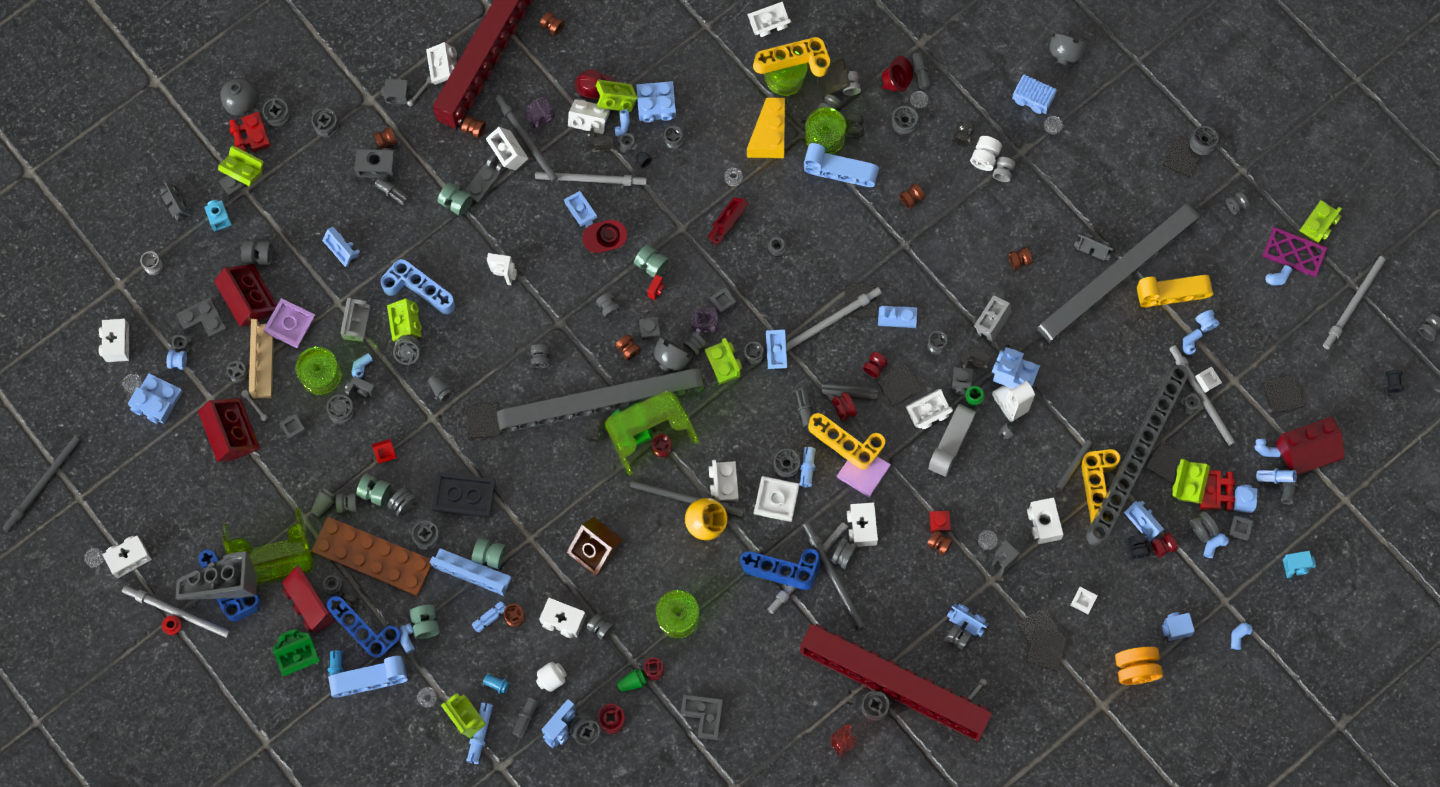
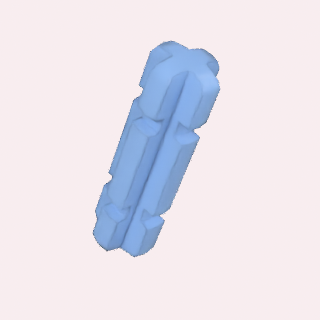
M503 602L496 604L494 609L491 608L480 617V620L477 619L472 623L473 628L477 632H481L485 629V625H490L500 617V614H504L505 604Z

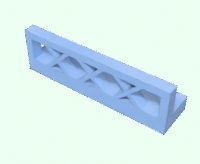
M441 548L436 558L432 557L430 560L432 567L503 596L512 579L511 576Z

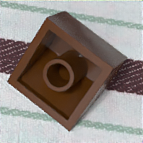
M593 516L581 525L566 553L597 576L616 554L623 539Z

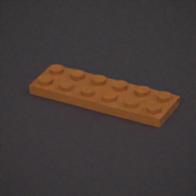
M327 517L311 550L313 554L417 597L432 568L430 558L330 517Z

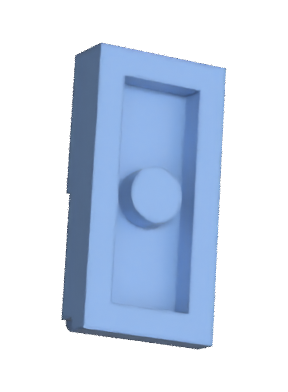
M580 191L564 199L565 205L580 227L585 225L587 228L593 224L592 220L596 219L597 215Z
M334 227L327 229L323 242L340 262L347 267L352 259L358 257L360 251H353V243H346L342 235Z
M879 307L878 326L916 328V307Z
M785 330L766 331L768 369L787 368Z
M1135 501L1124 513L1142 534L1147 535L1148 541L1151 542L1164 528L1152 516V511L1146 510L1143 506L1145 504L1143 501Z

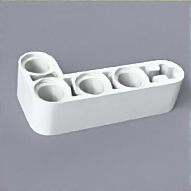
M1025 381L1015 388L1003 385L993 391L992 395L1008 420L1013 422L1028 413L1035 393L1031 385Z

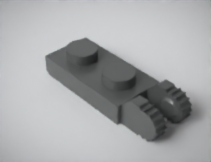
M495 153L491 155L487 163L483 165L465 189L466 192L473 196V201L478 204L482 202L505 168L501 162L497 165L496 170L491 168L498 159Z

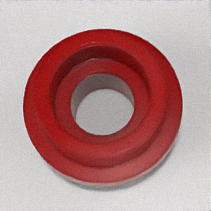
M168 616L162 622V629L168 635H175L182 628V622L177 616ZM174 622V627L169 628V623Z

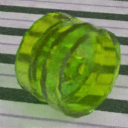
M776 56L780 60L784 59L781 56ZM807 63L765 73V82L768 88L779 95L789 96L797 93L804 83L808 70Z
M823 107L814 110L808 116L805 124L806 144L808 146L811 143L820 144L825 148V153L834 154L839 151L844 145L846 137L845 118L834 108Z
M308 348L296 360L295 370L297 377L303 387L312 394L322 395L329 393L339 384L341 379L340 366L332 352L326 348Z
M673 590L667 592L659 599L656 605V618L659 628L664 634L672 638H683L696 630L699 624L700 613L697 601L691 594L683 590Z

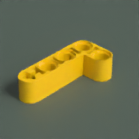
M814 37L759 51L755 56L753 68L757 73L764 74L809 62L812 73L815 76L822 77L828 71L830 58L823 40ZM776 56H781L784 59L780 60ZM817 64H823L825 67H820Z
M1209 275L1157 282L1156 277H1146L1141 279L1137 285L1141 307L1198 300L1213 295Z
M813 414L809 420L808 428L813 435L859 469H868L884 448L885 439L879 433L871 434L865 443L862 444L823 414ZM814 423H821V425H818L817 427L814 426ZM834 432L838 435V438L831 439L828 434ZM876 440L881 446L873 447L871 441ZM851 444L854 449L848 451L844 448V445ZM865 455L869 458V461L862 462L859 457Z
M1113 449L1088 452L1081 463L1091 523L1102 504L1094 502L1093 497H1100L1103 502L1107 494L1103 472L1115 470L1120 461L1119 453ZM1111 457L1115 463L1110 464L1105 458ZM1093 460L1096 465L1089 466L1086 461ZM1096 478L1099 484L1094 485L1089 479ZM1103 515V518L1106 521H1109V518L1106 515Z

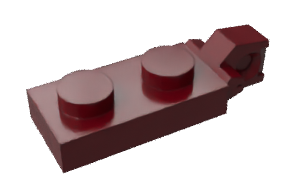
M733 197L712 226L714 228L707 236L713 244L718 245L724 239V235L734 226L738 217L744 213L745 208L749 204L745 199Z

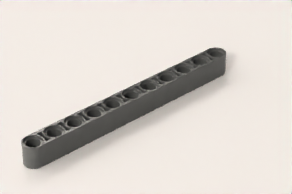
M1189 203L1185 204L1041 323L1037 328L1038 332L1050 344L1053 343L1194 226L1202 216Z
M1176 365L1166 374L1087 531L1086 538L1090 544L1099 545L1109 536L1187 380L1188 370L1185 366ZM1174 373L1178 374L1179 377H1180V379L1177 378V377L1174 375ZM1159 404L1164 407V410L1159 407ZM1151 419L1156 422V425L1152 424ZM1143 435L1148 437L1149 441H1146L1143 438ZM1135 451H1138L1141 457L1137 456ZM1127 467H1130L1133 473L1129 472ZM1119 482L1125 486V489L1120 487ZM1111 498L1117 502V505L1111 502ZM1103 515H1106L1109 518V521H1106L1103 518ZM1095 531L1100 533L1101 538L1095 535Z
M690 369L502 409L497 412L500 432H512L625 408L636 403L644 404L704 390L705 386L701 369Z

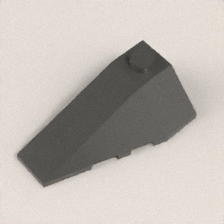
M248 552L227 554L223 556L224 559L216 563L211 562L208 564V567L200 571L195 570L178 579L175 599H223L256 596L257 575Z

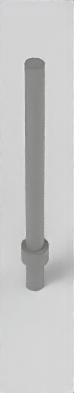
M535 172V179L550 180L545 172ZM555 173L558 180L616 183L624 184V186H632V184L647 185V178L632 177V175L607 176Z
M1379 256L1337 324L1330 329L1329 336L1323 344L1325 349H1330L1334 341L1342 334L1344 325L1385 263L1386 259Z
M877 287L867 294L863 293L857 297L856 301L786 343V352L860 306H866L870 303V300L882 294L881 290Z
M1176 345L1170 347L1169 350L1176 360V365H1183L1187 368L1188 381L1228 446L1235 444L1236 442L1189 368V362L1186 357L1181 355Z
M842 522L822 545L825 552L832 547L848 528L845 523ZM811 558L808 563H813L816 559ZM787 586L783 591L781 590L776 596L777 599L767 610L774 614L782 604H785L790 599L789 596L796 587Z
M126 585L122 589V593L134 597L140 603H148L223 637L228 638L231 633L230 630L151 597L143 590L138 591Z

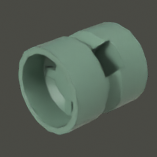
M449 182L441 190L437 202L446 208L450 207L452 212L462 216L470 207L473 196L464 190L460 191L458 186Z
M646 244L635 257L634 264L642 270L646 269V273L654 278L655 275L661 276L670 260L662 253L657 254L655 248Z
M366 473L358 484L356 496L366 501L371 499V503L382 507L390 495L392 484L382 479L377 481L376 477Z
M479 537L473 550L472 561L480 564L487 562L488 566L499 569L505 556L506 545L497 542L491 544L490 540Z
M422 605L409 611L411 622L415 624L413 626L415 639L431 638L440 633L438 622L434 620L437 617L434 605Z

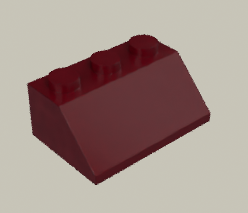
M254 264L225 267L214 280L239 326L251 325V319H257L260 322L272 315L277 306Z
M241 398L209 400L198 411L217 462L233 461L260 449Z
M1333 416L1283 433L1275 443L1288 469L1295 470L1297 475L1345 458L1342 432Z
M296 566L283 580L282 584L285 588L282 591L288 600L292 598L295 604L292 607L297 615H303L305 620L302 623L307 631L312 630L316 635L333 624L335 620L300 566Z

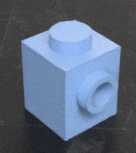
M1250 485L1238 486L1234 492L1235 502L1233 504V511L1252 514L1257 505V488H1252Z
M1179 612L1169 614L1162 625L1163 634L1168 637L1169 641L1190 637L1195 632L1189 613L1180 615Z

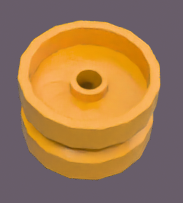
M1140 647L1117 653L1115 655L1116 666L1123 668L1118 672L1119 683L1124 685L1142 684L1162 678V666L1156 664L1160 659L1159 649L1157 647Z

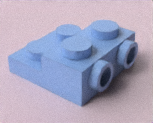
M673 81L636 84L639 121L652 122L658 119L668 121L676 118Z
M1006 347L1005 351L1000 350L997 358L998 362H995L992 373H995L993 381L1010 388H1015L1027 381L1032 387L1040 365L1023 360L1024 353Z
M148 373L141 387L136 388L128 405L133 413L137 415L144 414L148 420L154 423L159 421L165 424L183 390Z
M569 699L541 729L544 734V741L552 748L557 747L559 744L563 745L569 738L567 723L570 724L572 719L577 716L575 714L577 712L575 705Z

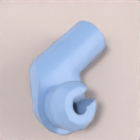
M622 109L619 112L621 127H615V136L617 137L628 131L630 119L627 109Z
M1284 265L1280 273L1267 274L1266 282L1274 286L1283 285L1291 274L1292 268Z
M1199 329L1194 330L1183 338L1182 349L1185 354L1195 353V341L1203 336Z
M369 353L353 362V377H363L365 366L373 361Z
M1265 439L1256 440L1255 450L1262 456L1280 457L1277 447H1267Z
M1225 534L1211 537L1206 544L1203 556L1213 558L1216 547L1220 545L1226 546L1229 543L1228 537Z
M410 623L400 627V643L406 654L412 653L415 650L408 636L414 632Z
M1241 623L1232 631L1231 649H1241V638L1252 633L1253 629L1250 624Z

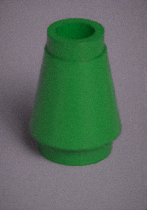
M971 386L966 390L965 397L968 405L976 407L983 401L985 394L982 388Z
M634 669L617 681L621 693L644 687V684L648 683L642 669Z

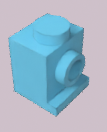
M212 200L208 202V206L204 207L214 232L232 225L222 200Z
M1310 551L1287 554L1283 558L1287 578H1291L1294 573L1297 575L1307 574L1311 568L1316 567L1315 559L1311 556Z

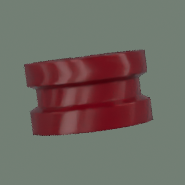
M846 391L841 393L839 397L834 396L831 398L835 411L842 422L846 421L848 417L853 418L857 416L854 403Z
M610 703L604 705L598 711L597 721L602 731L609 734L618 733L625 725L624 711L620 706ZM611 715L614 716L615 721L608 722V717Z

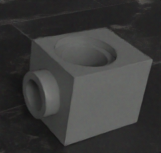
M385 79V85H382L381 96L384 97L385 102L389 104H407L410 91L408 80Z

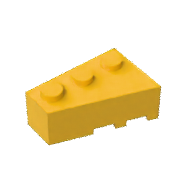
M766 98L747 147V158H784L785 98Z

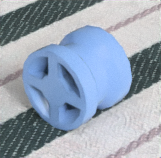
M1213 310L1205 311L1196 317V321L1201 324L1203 333L1216 328L1220 324L1214 318Z
M170 349L167 355V368L178 367V369L184 370L187 363L186 351L176 352Z

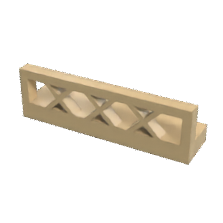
M251 319L249 393L253 399L272 398L274 337L263 332L266 324H259L257 319Z

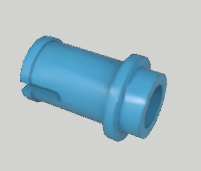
M335 650V653L330 651V668L327 670L330 676L342 673L344 670L342 668V651Z
M489 673L486 674L483 680L484 686L497 690L499 694H505L510 685L507 679L502 680Z

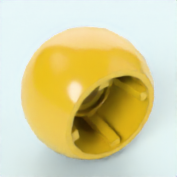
M701 498L694 501L688 507L685 514V524L689 533L700 540H712L719 537L725 530L727 513L720 502L711 498Z

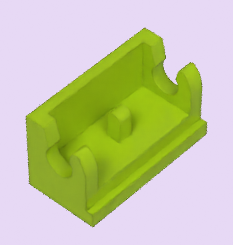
M456 693L441 705L461 734L468 738H472L486 725V722L464 694L460 696Z

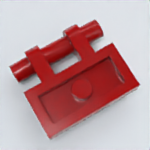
M259 112L241 117L243 121L241 125L237 124L236 119L229 121L231 126L230 132L235 138V147L247 152L246 147L251 146L253 152L271 146ZM246 132L248 138L242 139L241 133Z
M1209 470L1200 509L1220 510L1221 503L1226 504V511H1233V504L1235 502V496H1233V487H1235L1233 472H1226V478H1221V471ZM1221 486L1226 487V495H1221Z

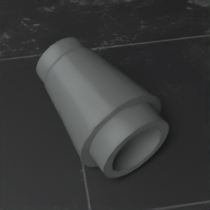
M437 375L429 378L428 383L438 401L446 403L452 399L454 392L451 386Z
M323 488L322 491H319L310 512L320 518L336 502V495Z

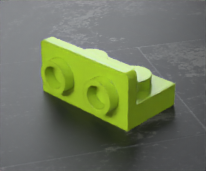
M605 80L597 81L596 87L600 95L597 103L598 108L618 111L627 109L629 112L632 111L637 100L632 84Z
M231 146L229 155L219 164L218 170L250 187L262 175L264 162L235 146Z
M1320 200L1299 232L1319 244L1322 238L1326 240L1331 233L1330 226L1332 224L1336 225L1342 217L1339 214L1342 208L1338 207L1336 210Z
M405 298L387 305L392 341L396 342L403 335H411L416 338L422 337V327L418 317L419 309L416 302Z
M726 338L722 339V343L704 349L719 385L740 377L742 365L739 359L734 358V347L731 342H727Z
M1181 459L1177 467V477L1172 488V495L1180 501L1202 504L1210 466Z

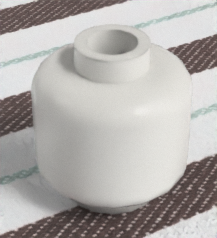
M550 662L537 671L538 679L536 682L542 690L546 689L552 692L565 683L567 674L559 663Z

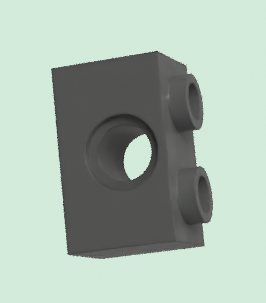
M371 148L356 149L355 172L357 177L381 178L382 176L384 178H394L396 164L394 150L388 148L373 150ZM374 160H380L377 164H371Z

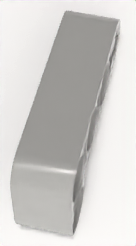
M958 404L938 448L933 453L929 463V470L947 477L977 411Z

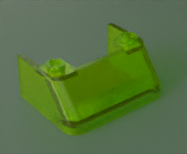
M664 391L607 418L605 428L621 464L629 476L633 473L625 456L635 451L636 442L633 436L668 420L673 429H686L691 441L696 445L700 443L685 410L674 393Z
M295 507L296 524L288 528V539L251 548L249 542L244 538L231 539L227 524L223 525V544L226 553L248 552L257 575V585L286 578L298 565L304 573L309 572L313 568L310 543L300 507Z

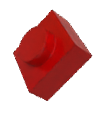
M655 275L647 290L649 298L655 300L657 295L660 296L665 287L662 277Z
M391 439L372 444L378 464L397 458Z
M933 511L929 513L931 532H934L936 529L940 532H950L949 511Z

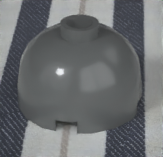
M1055 33L1052 34L1049 48L1052 56L1058 59L1057 63L1068 65V62L1075 63L1084 56L1088 44L1081 40L1077 43L1072 37Z
M233 78L228 80L221 88L220 99L228 113L241 116L255 108L258 95L250 81L244 78Z
M662 337L659 338L654 349L655 359L660 363L659 367L667 372L670 369L678 371L685 368L693 354L689 351L688 353L684 352V348L667 339L664 340Z

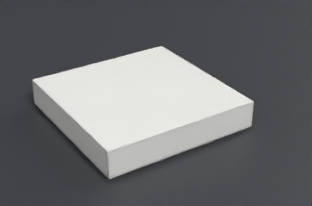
M762 476L754 515L792 522L800 484Z

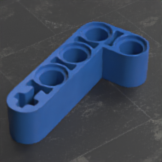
M814 549L805 550L801 555L799 564L751 551L744 552L740 556V564L746 574L803 590L811 589L814 586L821 567L819 554ZM810 558L816 559L813 563L807 562ZM768 565L773 566L768 571L763 570ZM784 571H791L787 576L782 575ZM803 576H810L806 581L800 580Z
M204 550L200 553L198 560L202 569L208 567V558H211V562L216 563L220 561L213 551ZM257 594L256 596L217 599L225 616L233 622L240 621L257 612L262 605L261 599ZM249 599H256L253 605L247 606ZM231 608H238L235 614L229 615Z
M331 596L327 599V610L372 657L382 656L399 640L400 631L395 626L387 625L375 634L341 597ZM332 600H339L340 603L338 604V606L342 610H344L345 607L347 608V610L343 611L339 617L337 616V614H339L340 612L336 608L331 609ZM347 614L354 616V621L350 625H346L343 620ZM361 628L367 630V636L364 639H359L357 636V632ZM388 629L395 631V637L392 640H388L385 637ZM376 642L381 645L380 651L372 653L371 645Z

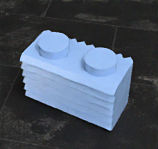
M1023 75L1013 93L1012 99L1018 105L1031 107L1038 114H1046L1056 96L1057 90L1036 79Z

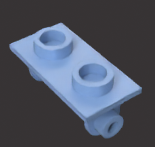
M960 603L959 605L954 604L951 607L955 611L950 610L947 617L950 618V621L961 627L966 621L968 623L965 628L966 631H969L976 637L977 635L980 637L983 635L985 630L982 627L986 628L989 625L985 622L986 619L983 616L971 614L968 612L969 608Z

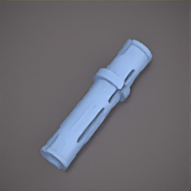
M481 703L479 714L486 722V725L470 739L469 743L471 746L466 760L469 763L479 764L482 747H485L484 739L493 708L491 704Z

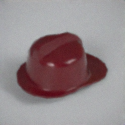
M897 56L891 65L883 71L882 89H888L891 92H904L913 78V69L906 57Z
M586 70L577 77L574 87L580 96L599 101L600 95L596 87L597 81H616L613 77L599 73L596 70Z
M617 220L594 223L584 230L582 242L585 248L594 253L614 250L625 243L627 230Z

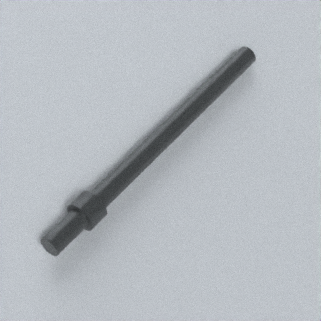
M498 95L495 99L502 108V113L505 117L509 118L551 182H556L558 177L515 116L514 109L511 105L507 104L502 95Z
M76 436L72 438L19 507L11 512V517L2 529L9 532L15 523L23 518V513L81 441Z
M634 480L630 484V487L688 503L701 499ZM721 502L726 513L742 517L744 509Z
M810 522L805 523L803 527L809 537L808 541L818 552L857 629L864 627L865 625L821 544V538L819 535H816Z

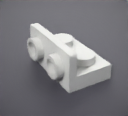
M444 42L426 50L431 83L435 85L448 80L457 64L455 48Z
M488 253L487 262L491 272L498 276H504L507 285H511L512 280L516 279L517 269H515V263L512 262L511 256Z
M712 460L713 466H709V476L714 478V485H710L711 496H715V500L718 502L739 501L736 461L716 463V460Z

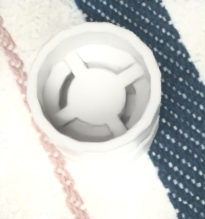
M981 136L970 162L979 169L993 170L996 163L995 157L999 155L1002 144L995 138Z

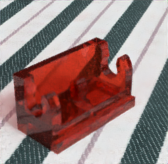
M849 723L830 735V744L841 759L855 745L856 736H852L849 739L851 735L849 730L852 728Z

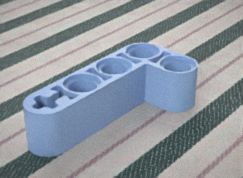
M816 143L809 144L804 161V171L809 174L866 187L875 186L879 167L872 163L825 153V148Z
M397 260L381 278V286L389 296L396 295L405 285L443 314H450L455 309L452 295L406 260ZM402 268L407 269L404 273H398ZM415 279H421L420 283L413 284ZM389 282L395 283L392 287H386ZM429 290H435L434 294H427Z
M402 656L388 657L384 659L382 664L346 671L328 677L332 697L347 696L408 681L405 662Z

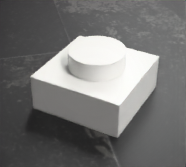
M1212 366L1195 376L1205 393L1222 383Z
M1079 587L1070 606L1089 614L1097 595Z

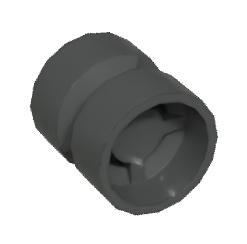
M244 239L241 250L243 263L254 264L257 261L259 265L271 264L273 257L272 241L261 240L257 243L256 240Z

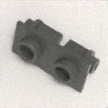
M165 182L166 187L160 190V195L167 206L173 203L168 208L173 219L181 221L183 215L192 216L188 203L181 196L180 188L177 185Z
M1085 232L1083 235L1078 234L1081 239H1076L1074 244L1077 250L1089 254L1091 248H1094L1092 256L1103 261H1109L1111 254L1108 252L1109 250H1114V248H1111V243L1102 239L1099 243L1093 240L1094 236Z

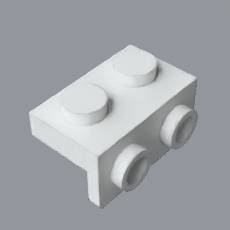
M783 2L747 14L754 34H760V37L771 34L770 30L777 28L778 31L788 27L787 24L791 22L788 19Z
M575 99L569 110L568 126L603 134L610 109L598 108V105L595 103Z
M941 389L906 405L914 426L922 429L932 426V422L937 419L941 421L950 416L949 413L953 412L952 407L948 406Z

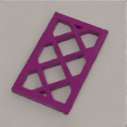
M1273 227L1262 257L1316 277L1328 247ZM1275 233L1285 235L1286 239L1277 242L1274 237ZM1295 239L1303 242L1305 246L1295 249L1291 240ZM1288 242L1292 251L1283 254L1279 245ZM1276 247L1279 256L1276 257L1268 254L1269 249ZM1311 247L1321 249V254L1314 256ZM1307 249L1311 258L1301 261L1298 252ZM1294 254L1298 263L1294 264L1286 261L1285 257ZM1313 261L1315 270L1312 271L1305 268L1304 264Z

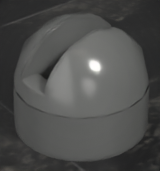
M1005 423L999 429V435L1003 433V439L1009 440L1016 435L1015 430L1008 423Z

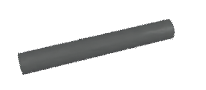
M1086 440L1056 487L1059 490L1063 491L1082 462L1085 454L1092 447L1093 443L1090 440Z

